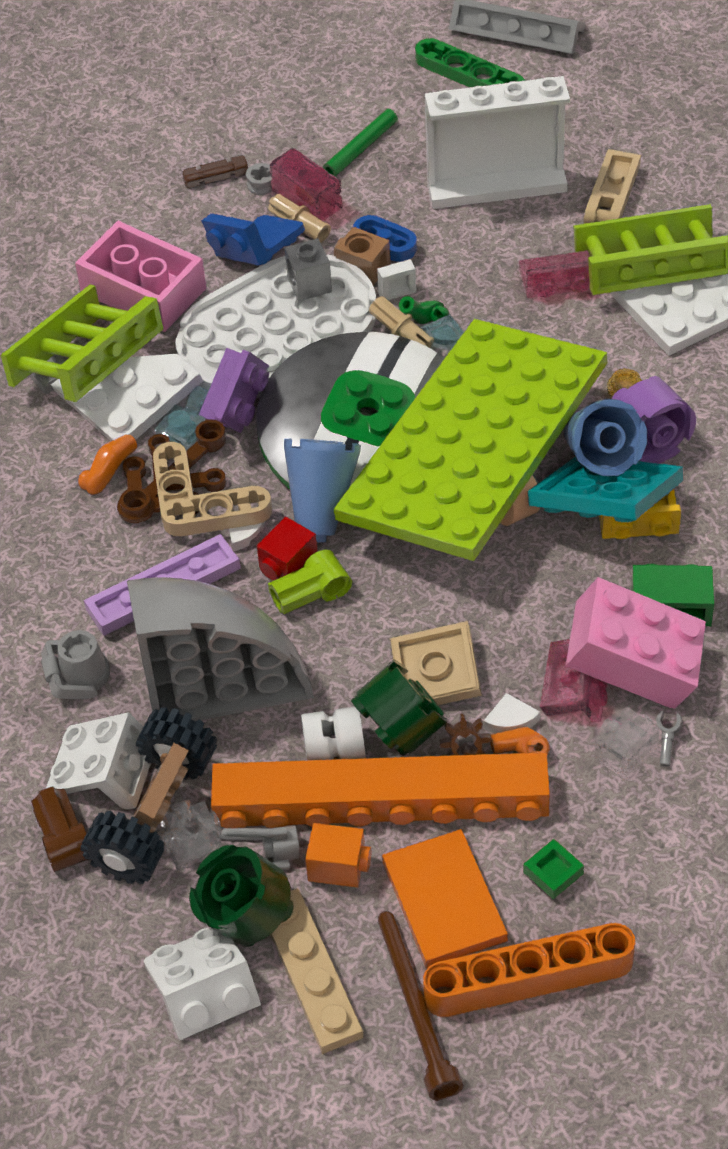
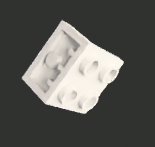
M129 712L70 725L63 736L62 744L55 764L51 769L46 788L65 789L66 794L99 788L122 809L136 808L150 764L144 760L146 755H140L138 752L139 747H136V741L143 725Z

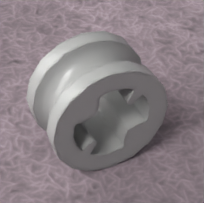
M258 163L247 169V187L251 193L265 195L274 191L277 186L276 171L272 165Z

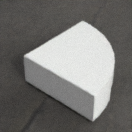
M265 522L229 528L232 550L237 551L249 546L250 541L260 531H263Z
M506 693L484 719L483 729L492 733H499L521 727L531 728L539 722L540 711Z

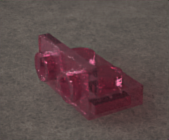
M588 250L519 260V271L527 298L549 297L555 294L589 290L588 257L590 256Z
M570 639L550 642L540 709L546 716L584 711L592 723L601 722L603 706H606L608 700L607 682L566 666Z

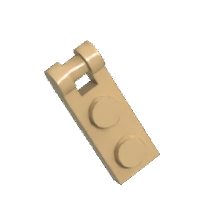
M611 149L607 150L585 210L584 224L622 218L640 168L641 155ZM602 206V207L611 208V210H610V211H609V210H603V209H600V207Z

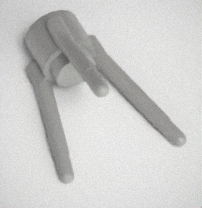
M295 825L276 828H224L221 832H211L209 834L211 840H262L264 858H273V864L283 871L290 870L289 860L299 859V843Z

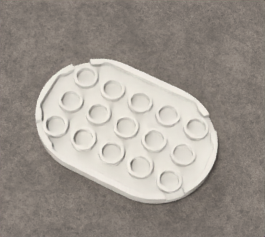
M327 254L330 261L332 292L298 302L287 278L285 256L279 257L261 265L196 302L180 321V329L176 338L177 354L201 374L203 382L198 386L206 391L210 389L226 348L239 353L244 349L269 365L268 372L270 378L274 371L288 357L311 343L339 334L371 332L376 318L369 312V307L376 299L372 282L357 266ZM258 392L256 398L260 397L262 392Z

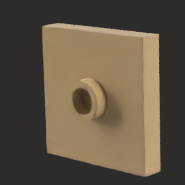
M468 621L390 638L393 659L397 660L408 670L404 675L406 679L418 680L438 705L482 696Z

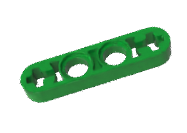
M434 38L423 39L415 46V60L419 66L469 88L525 81L521 75ZM453 63H461L464 66L450 67L449 65ZM485 74L489 75L490 78L478 79L476 76Z

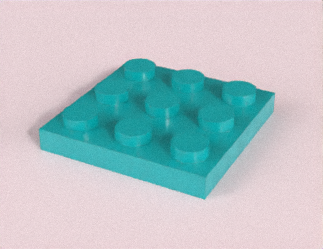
M575 456L528 491L529 506L543 507V510L549 513L573 511L578 512L581 517L592 518L603 515L614 517V520L618 522H632L637 520L643 513L683 482V466L638 461L636 465L633 464L618 476H601L584 468Z

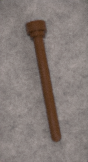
M383 911L378 916V924L428 1064L425 1069L424 1084L429 1098L438 1101L455 1096L464 1087L460 1073L456 1066L451 1065V1062L444 1058L395 917L391 912Z

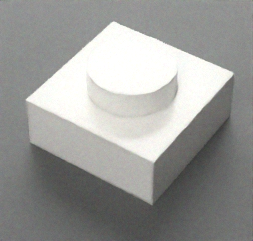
M411 259L377 269L378 292L380 296L391 300L416 292V270Z

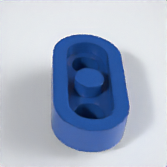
M375 215L360 217L353 224V227L388 239L390 242L391 261L402 262L409 260L417 252V238L410 229Z

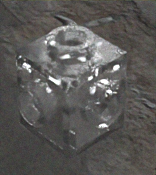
M186 800L172 805L168 808V814L164 816L160 823L161 829L157 830V833L160 835L159 840L165 844L164 853L171 854L177 872L202 863L210 853L222 847L218 836L222 834L219 819L214 811H208L205 801L192 805L191 800Z

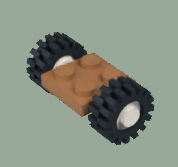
M161 707L160 710L155 709L150 713L137 738L136 747H139L138 752L140 755H146L144 760L147 763L151 764L154 762L157 764L155 767L157 772L135 814L131 819H127L125 813L118 812L115 816L112 811H106L105 814L100 812L95 817L81 843L80 848L84 852V858L91 860L90 864L94 868L101 867V873L106 876L109 873L113 874L114 879L120 882L124 878L128 884H134L135 881L138 884H144L145 881L148 882L165 850V844L159 840L160 835L155 830L164 818L171 804V798L175 791L178 790L183 779L187 780L189 776L193 780L203 775L217 747V738L212 736L213 731L210 728H203L204 722L200 719L194 721L191 719V714L186 712L185 715H181L179 709L172 708L170 712L167 707Z

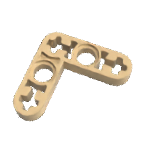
M166 442L155 449L153 461L163 527L168 534L173 536L200 534L260 524L270 518L272 502L271 496L265 488L249 486L193 495L185 447L180 443ZM174 458L176 470H168L167 459ZM172 484L184 486V489L178 493L171 494L165 491ZM251 503H258L259 507L251 508ZM233 505H238L239 511H234ZM215 506H222L227 509L220 516L207 514L208 510ZM195 511L200 512V517L196 518ZM183 515V519L175 520V516Z

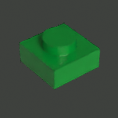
M553 839L523 864V873L554 900L584 874V865Z

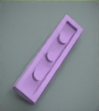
M219 534L127 580L169 577L211 584L241 569L240 560L223 536ZM127 580L84 600L86 611L103 636L134 621Z

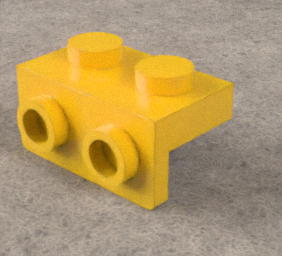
M674 489L635 521L618 522L614 520V517L600 515L602 539H627L629 537L653 535L662 537L669 534H679L681 507L676 503Z

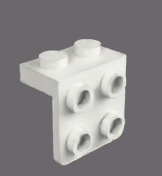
M210 927L199 930L193 937L175 945L161 946L152 955L144 959L145 967L164 999L174 1031L179 1040L261 1005L246 959L232 939L223 936Z

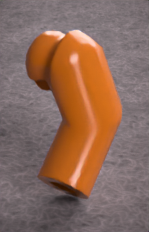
M528 727L490 734L492 739L490 745L493 754L514 750L517 753L547 752L548 756L550 751L548 740Z

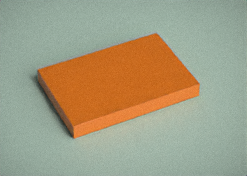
M462 829L382 854V863L426 968L440 961L462 957L508 941V933Z

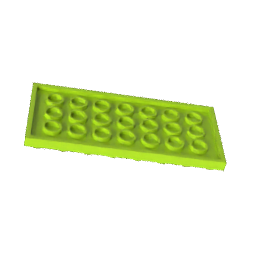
M474 319L335 506V520L475 561L607 365V352Z

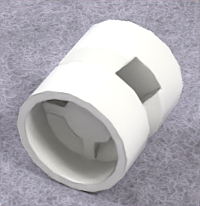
M355 707L335 709L333 716H327L324 711L301 714L307 760H333L334 757H339L340 759L366 758L360 712Z

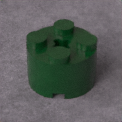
M393 659L356 692L357 695L351 699V702L366 719L370 716L379 725L375 732L388 748L392 749L394 747L402 756H405L406 754H412L445 725L448 719L443 717L444 712L419 681H414L411 678L407 680L404 675L408 670L397 660Z
M225 845L210 853L196 871V874L200 876L196 888H190L189 901L195 917L208 927L244 947H251L267 938L278 928L281 922L288 920L293 913L294 905L290 899L291 889L286 874L278 866L245 846Z

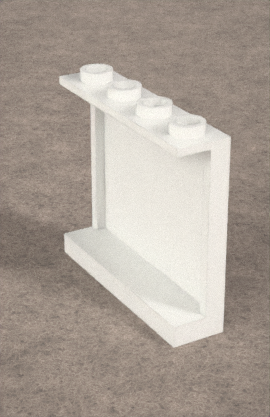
M564 76L425 93L427 186L433 209L567 192V180L563 169L565 104L570 103V97Z

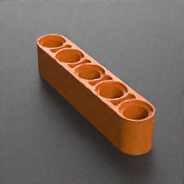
M608 923L440 961L430 965L424 973V1002L428 1011L433 1015L449 1017L620 978L632 969L635 936L631 929L623 924ZM609 948H617L623 952L620 954H612L607 952L606 950ZM576 958L581 962L570 964L565 962L564 959ZM532 967L538 971L527 974L522 972L521 969ZM482 977H490L495 979V981L491 983H482L479 982L478 979ZM445 986L452 989L448 993L435 991L436 988Z

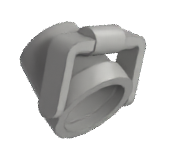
M76 630L65 634L60 640H49L41 652V664L45 679L49 683L52 695L56 698L89 699L96 697L98 694L97 690L107 682L110 676L108 659L101 651L94 635L88 631Z

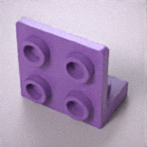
M226 348L199 416L207 420H217L224 427L241 433L244 426H248L253 419L255 413V406L253 404L258 392H262L268 383L269 365L244 349L239 353Z

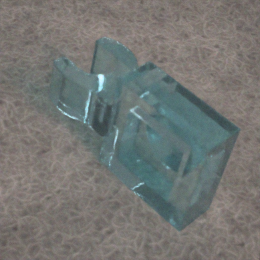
M196 386L189 395L186 407L183 408L175 404L157 425L155 433L166 435L170 442L180 443L187 451L196 441V427L206 420L199 413L209 390Z

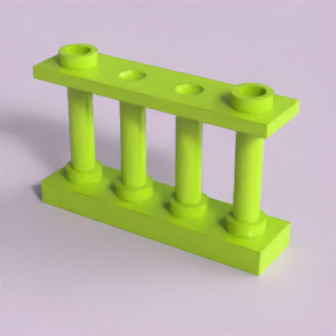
M711 204L573 225L576 260L588 258L590 290L593 295L728 274V235L713 237Z
M88 285L0 355L8 385L15 387L31 373L60 379L65 400L77 402L163 330L157 298L145 296L127 311L100 305L96 286ZM98 319L113 322L107 328L92 325ZM76 337L91 340L85 346L70 343ZM54 355L69 358L62 364L47 361Z

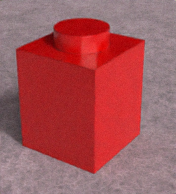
M286 516L256 545L259 568L270 580H277L303 568L307 559L318 552L316 534Z

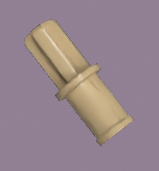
M277 194L270 199L269 211L279 218L303 222L305 227L303 233L312 239L318 238L320 243L329 236L331 225L309 213L308 207L304 205L298 206L281 194Z
M380 296L376 298L369 307V312L391 331V334L411 339L429 348L434 343L435 339L412 321L410 314H403L385 297Z

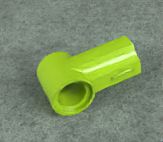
M321 550L314 553L307 559L303 568L268 583L269 593L279 612L283 614L321 597L325 601H333L337 597L344 596L352 587L350 576L331 550Z

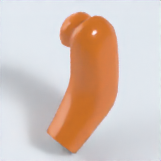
M125 434L104 444L98 450L90 470H84L79 475L78 484L80 488L86 490L90 495L102 492L122 461L137 449L135 438Z

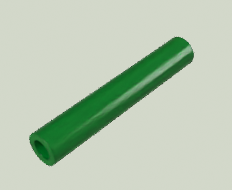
M389 108L384 110L323 165L325 174L335 178L398 121L396 113Z

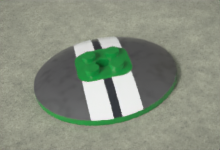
M379 332L339 334L303 347L288 357L274 371L261 393L257 407L256 427L258 442L265 461L276 477L290 489L284 452L285 438H292V446H300V439L343 442L346 445L345 450L352 451V443L360 444L361 451L352 477L351 486L445 358L419 342ZM363 407H372L378 412L371 416L361 414L359 410Z

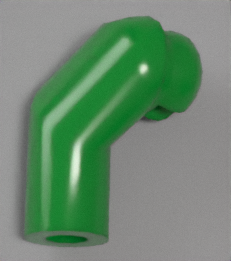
M405 296L399 302V310L405 315L410 314L412 320L418 324H426L433 321L435 325H443L449 319V310L444 307L442 302L437 300L418 302L410 296Z

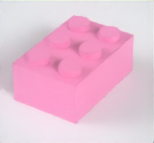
M117 221L75 262L80 291L90 284L95 285L99 302L110 307L128 311L145 296L157 298L163 332H166L206 290L202 258L120 221Z
M597 577L576 601L566 666L675 709L698 687L706 621Z

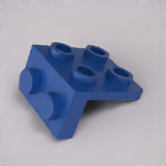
M211 213L201 220L206 231L207 242L213 248L216 256L257 266L269 262L273 258L272 255L283 247L293 244L297 237L305 231L303 222L269 215H262L254 221H248Z

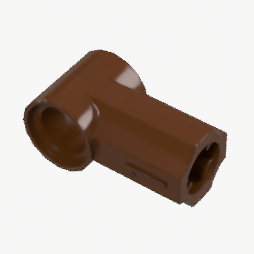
M49 787L39 791L36 798L31 800L36 820L43 833L41 838L53 872L89 860L84 858V852L80 848L87 833L82 822L78 824L65 789Z

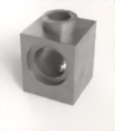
M318 238L284 248L287 278L298 302L332 292L330 261Z

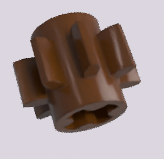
M462 713L459 718L460 722L454 726L448 722L444 725L445 730L449 733V738H443L439 741L441 748L452 749L449 756L486 754L482 744L489 743L492 739L489 733H479L483 726L481 718L471 723L466 721V717ZM472 734L474 744L470 746L465 743L459 747L457 737L461 735L467 738Z

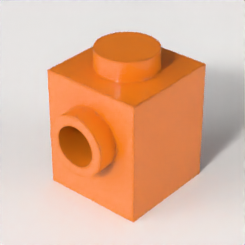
M313 823L305 858L308 881L358 888L361 872H369L372 848L365 846L364 829Z

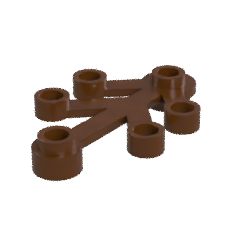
M205 420L198 424L195 429L197 441L186 451L189 469L207 452H216L225 445V428L221 422ZM155 434L149 438L148 448L149 453L152 455V460L156 449L154 446L170 442L166 435ZM138 456L127 458L123 462V471L127 478L128 489L121 494L117 503V510L119 516L124 521L141 523L148 520L153 513L160 512L154 461V481L143 489L141 478L146 474L144 460ZM175 461L168 467L169 471L176 470ZM133 466L140 467L137 470H129ZM211 468L206 472L190 473L192 488L205 487L210 492H218L226 486L225 473L219 468ZM212 478H219V479H220V480L217 481V482H210V481H209V480L212 479ZM172 484L165 491L184 489V486Z

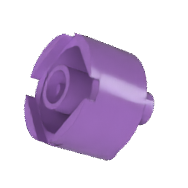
M652 376L649 379L642 380L628 389L622 388L612 397V399L621 400L632 405L647 428V445L639 461L660 464L676 456L681 451L677 447L684 437L689 441L694 433L696 426L695 412L659 376Z

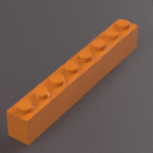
M547 752L212 764L211 809L215 827L244 828L245 826H266L268 828L302 824L312 827L313 823L327 825L349 823L353 826H366L371 822H392L397 825H407L413 821L425 820L447 824L456 819H476L480 822H492L498 818H518L523 821H532L539 817L549 816L550 792Z

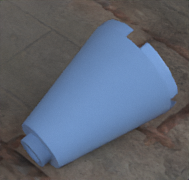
M602 399L591 403L572 415L563 429L564 438L577 460L588 471L601 476H618L633 464L636 465L642 458L647 445V428L632 405L617 399Z
M285 438L284 452L294 520L314 532L317 542H326L327 536L335 535L339 521L335 520L334 508L350 487L360 455L361 445L352 443V451L345 450L346 445L343 442L300 439V446H292V438Z

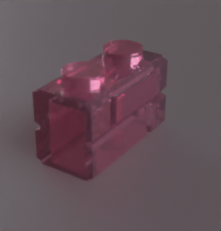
M291 148L271 162L270 174L273 177L271 184L272 191L275 194L283 195L298 206L304 205L308 207L309 213L321 221L326 220L342 209L341 181L332 174H328L325 169L296 148Z

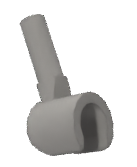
M661 711L656 718L657 725L662 730L660 766L669 767L674 734L682 728L683 719L677 712L676 725L672 728H665L662 722L664 711Z

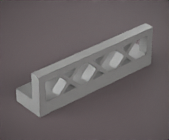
M454 0L449 29L574 54L578 33L584 32L586 23L473 0Z

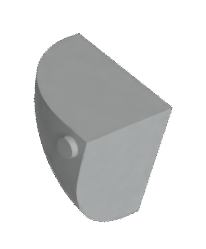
M153 577L127 580L152 711L155 709L160 710L161 707H167L171 712L172 708L179 709L181 715H185L187 712L192 715V720L197 721L198 719L205 720L314 698L306 667L294 644L272 618L242 596L206 582L190 579Z

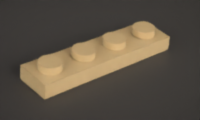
M297 888L291 891L290 899L294 905L291 917L285 922H281L270 936L322 1054L363 1039L364 1036L361 1025L301 892Z

